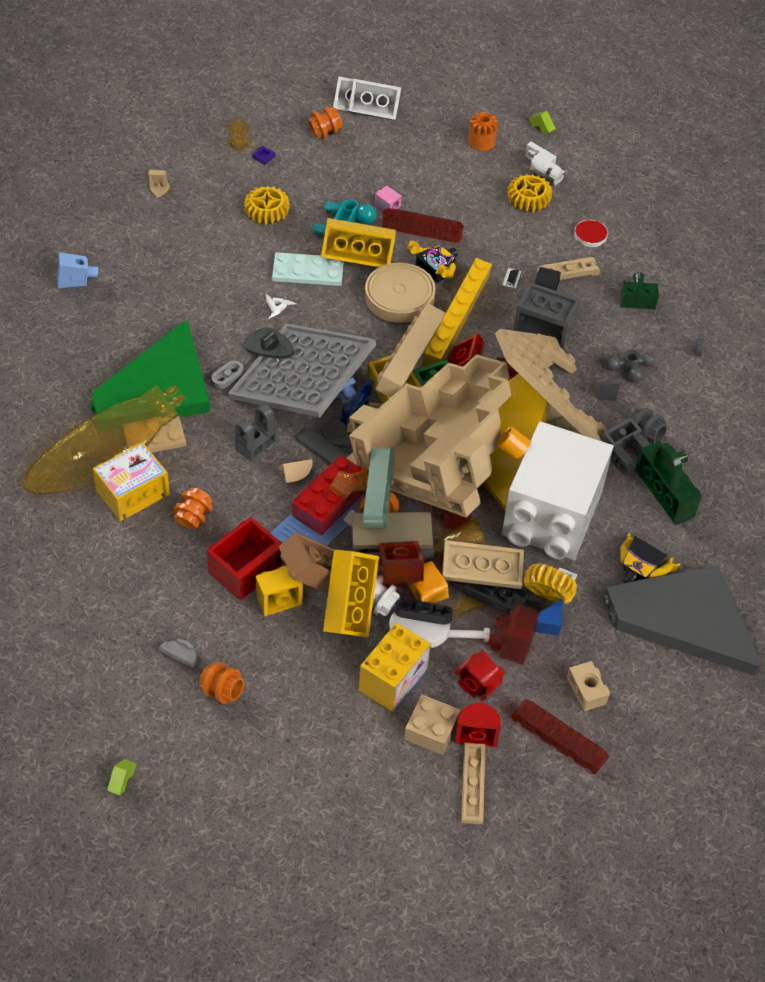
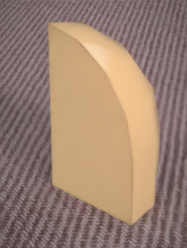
M312 459L280 465L281 474L284 473L285 477L284 482L289 483L304 479L310 473Z

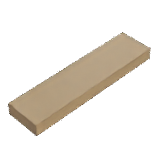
M464 743L461 823L483 824L485 744Z

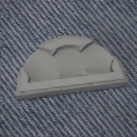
M182 639L168 643L166 641L158 647L159 652L194 669L197 663L196 652L193 645L188 641Z

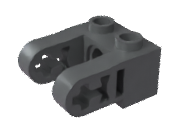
M262 404L255 409V422L250 424L248 421L242 420L235 425V450L251 462L277 441V429L274 428V413L267 404Z
M632 417L603 432L600 437L602 442L614 445L610 460L623 475H627L635 470L634 461L624 449L630 447L639 456L640 449L650 445L642 435V429Z

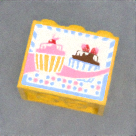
M143 442L93 468L96 492L119 521L124 520L123 514L128 518L163 499L162 493L166 497L170 495L168 472Z
M396 622L361 664L359 691L393 712L428 669L431 643Z

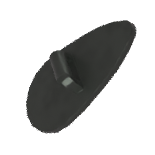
M272 328L255 330L247 336L244 342L247 351L261 356L286 358L293 356L295 353L292 343L283 334Z

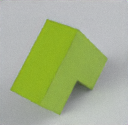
M548 111L535 114L529 118L533 127L539 126L543 134L550 133L556 129Z
M124 759L114 765L107 791L117 795L124 793L128 779L133 776L137 763Z

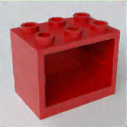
M250 517L246 521H242L237 528L226 533L220 541L213 543L208 548V573L241 601L256 589L257 575L284 566L281 551L278 547L282 542L255 519Z

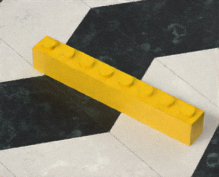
M478 258L473 262L424 352L423 367L446 359L489 278L492 267L491 263Z

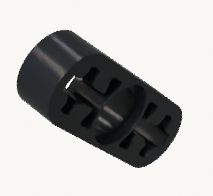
M406 598L398 599L395 602V614L398 617L441 625L449 624L452 621L453 610L447 605ZM420 610H426V611H428V612H427V613H421V612H419V611H420Z

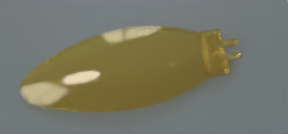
M156 385L142 395V397L117 404L92 416L62 436L28 468L24 476L23 488L33 494H53L95 483L94 467L142 442L148 447L162 426H166L179 416L174 407L182 403L185 397L183 394H180L169 401L167 398L176 394L178 387L172 386L162 392Z

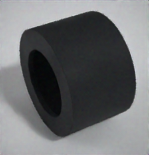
M540 267L535 284L557 291L561 272Z

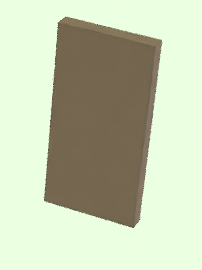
M431 512L388 513L387 527L382 529H365L363 523L364 513H352L353 549H433Z

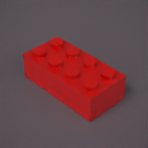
M340 455L292 501V516L322 536L366 492L369 473Z

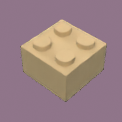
M421 694L405 728L404 740L444 755L458 724L460 709Z

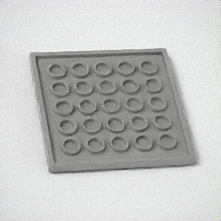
M285 324L279 332L292 343L294 355L286 358H272L259 355L229 391L228 395L233 400L257 405L267 404L272 408L320 418L376 346L375 339Z

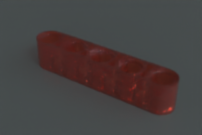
M387 208L382 212L383 228L452 243H458L463 238L464 225L459 221L393 208Z
M524 699L511 715L514 722H519L523 728L532 734H537L538 738L548 745L552 744L556 747L557 751L566 757L570 756L574 759L575 763L584 769L588 768L591 770L592 774H597L609 758L608 753L602 747L528 699Z

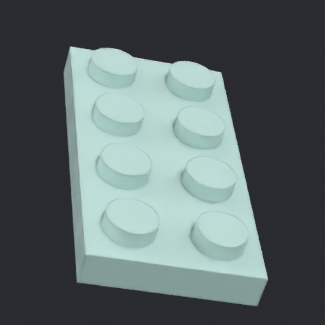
M275 252L272 281L342 286L344 261L323 258L321 255Z

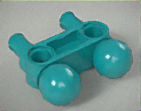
M348 199L341 204L327 201L325 205V211L335 213L334 219L353 223L359 222L365 225H370L376 220V210L370 204L360 205L356 200ZM315 223L313 234L325 236L326 225Z

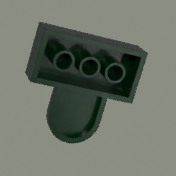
M658 441L640 449L635 471L673 523L678 525L695 518L702 495L699 489L692 484L689 476L682 470L681 463L688 461L685 451L676 452L670 444H662L661 441Z

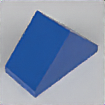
M559 600L532 617L528 629L531 632L559 636L564 602Z

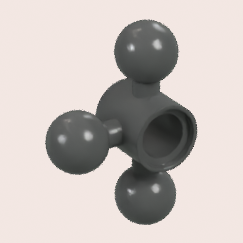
M630 349L624 353L623 359H619L616 356L608 358L606 365L612 371L622 366L623 370L629 372L628 376L631 381L639 382L643 377V372L638 368V364L642 363L646 367L652 366L655 363V356L647 352L640 357L638 351Z

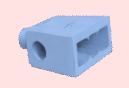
M59 253L57 269L58 288L87 286V277H98V267L88 266L86 256Z

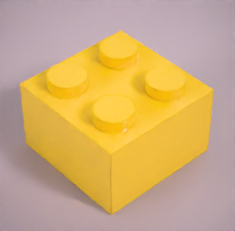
M282 566L270 572H263L256 576V597L264 616L302 605L303 583L293 580L288 575L287 566Z

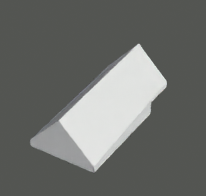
M338 77L333 107L338 110L395 120L401 87Z

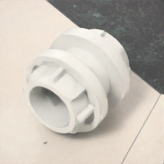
M381 576L376 578L374 610L372 612L375 616L379 613L387 616L394 608L395 602L400 598L399 594L395 592L397 587L391 585L389 588L383 585L385 579Z

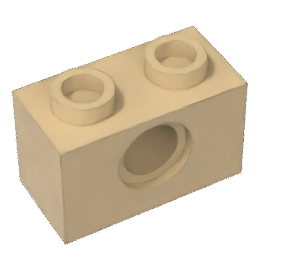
M592 661L569 668L567 679L583 711L607 704L608 697L610 696L609 689L606 684H603L600 671L597 667L595 668Z

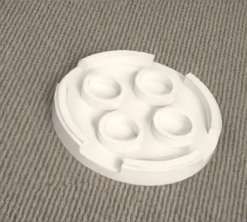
M420 610L419 612L427 613L428 611ZM395 612L389 621V629L397 622L431 643V648L442 644L450 633V623L441 625L398 617Z

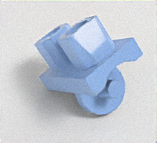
M351 378L336 396V398L339 397L343 405L348 400H353V397L356 396L353 388L356 383L354 378Z

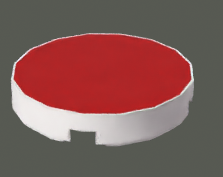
M584 220L576 225L574 236L584 246L598 247L606 242L608 230L604 224L598 221Z

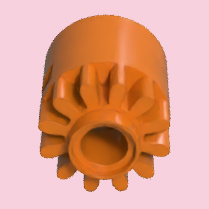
M485 112L476 113L475 116H471L468 143L472 148L479 151H487L495 146L498 127L496 116H491V113Z

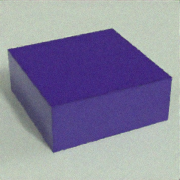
M264 146L252 154L253 159L264 165L275 157V152Z

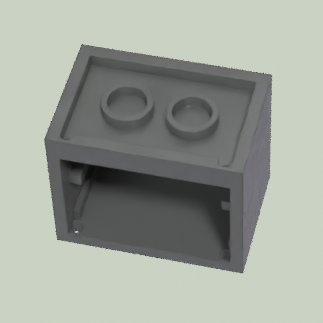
M529 283L517 305L513 331L532 334L540 333L541 335L556 337L559 346L564 350L575 328L580 299Z

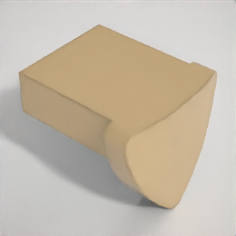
M149 170L150 190L156 198H159L170 188L167 173L163 170Z

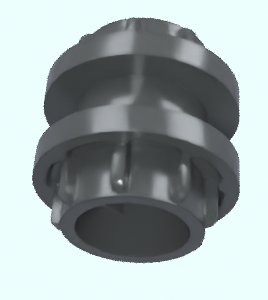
M636 409L630 416L642 429V435L650 444L661 441L665 436L667 425L664 417L659 414L653 416L651 409Z

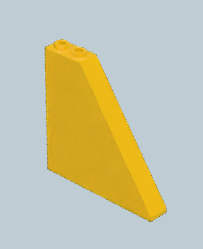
M517 374L509 380L511 396L498 408L501 420L500 430L501 434H503L507 428L513 426L531 440L539 421L546 423L552 405L520 374ZM497 447L490 454L493 471L482 484L506 511L509 489L524 455L520 459L514 460Z

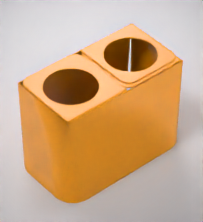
M432 561L406 570L407 585L417 601L437 603L449 598L448 585Z

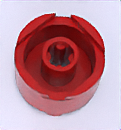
M480 651L479 653H473L456 669L455 676H459L458 684L465 692L473 698L475 696L480 697L479 701H484L502 684L505 672L490 659L485 651Z

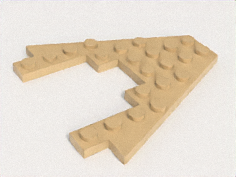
M506 329L498 330L495 335L506 362L582 435L602 441L600 437L606 431L603 423L595 421L592 416H588L581 409L575 408L570 403V395L567 390L561 389L553 381L552 377L554 375L548 368L553 362L569 373L577 371L574 357L564 352L559 346L556 337L545 336L540 333L532 334Z

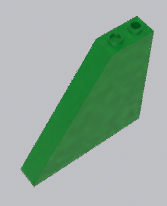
M188 320L183 321L92 392L93 400L89 402L91 412L95 411L96 413L93 415L94 426L98 425L99 432L123 428V424L170 415L179 414V417L210 412L209 398Z

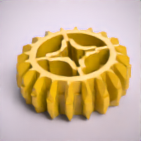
M528 174L525 176L519 175V177H514V180L510 182L507 196L510 204H514V208L519 206L520 211L525 209L526 213L528 210L534 213L536 209L540 212L541 208L545 209L552 199V187L549 185V182L545 181V178L541 179L540 176L536 177L533 174L531 176Z
M261 186L259 189L255 187L254 191L250 190L249 194L246 195L244 207L248 218H252L253 222L258 220L259 224L264 222L266 225L270 222L273 225L274 221L279 223L280 219L284 220L285 216L288 215L290 203L288 196H286L285 192L281 191V188Z
M532 564L524 575L523 583L525 587L532 591L535 596H539L547 601L556 603L562 600L564 604H568L576 594V581L565 572L552 566Z

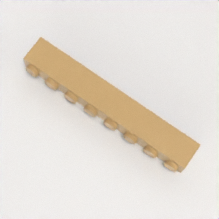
M429 303L426 304L424 309H419L411 325H409L406 333L378 375L376 381L379 383L376 390L392 397L405 385L446 314L445 312Z

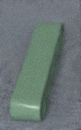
M392 447L372 448L363 515L365 529H382L387 527L394 468V450Z

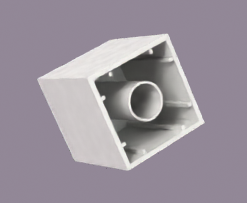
M539 421L531 439L530 447L526 451L509 489L502 535L506 536L516 546L525 547L532 545L544 549L545 553L554 559L561 560L567 557L575 560L602 494L614 445Z

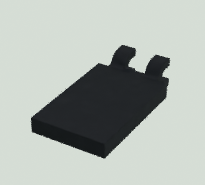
M466 583L462 589L463 594L514 618L518 615L520 620L529 625L531 619L529 616L537 615L540 612L541 608L537 606H540L544 600L540 597L532 596L533 592L523 587L516 589Z

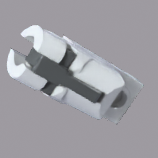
M529 142L526 147L525 156L531 160L530 170L535 172L534 175L545 178L546 181L556 186L562 181L564 177L562 174L565 172L556 165L557 156L535 143Z

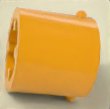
M510 426L500 436L497 447L514 460H518L530 447L531 440L516 428Z

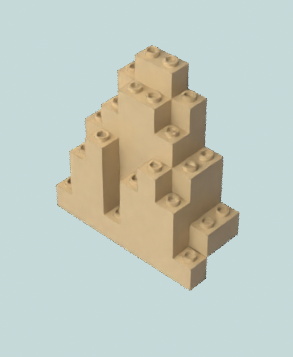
M476 354L463 367L447 363L421 388L405 384L379 409L363 405L349 417L353 432L349 435L353 452L347 459L369 473L372 448L392 447L394 450V468L391 491L467 517L480 504L477 488L493 471L490 454L497 448V442L502 435L498 408L511 396L507 363Z

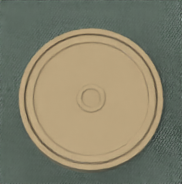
M408 263L386 264L374 270L367 278L365 301L370 311L383 320L394 323L412 322L420 308L424 309L427 303L432 306L434 305L435 283L429 273L416 265Z

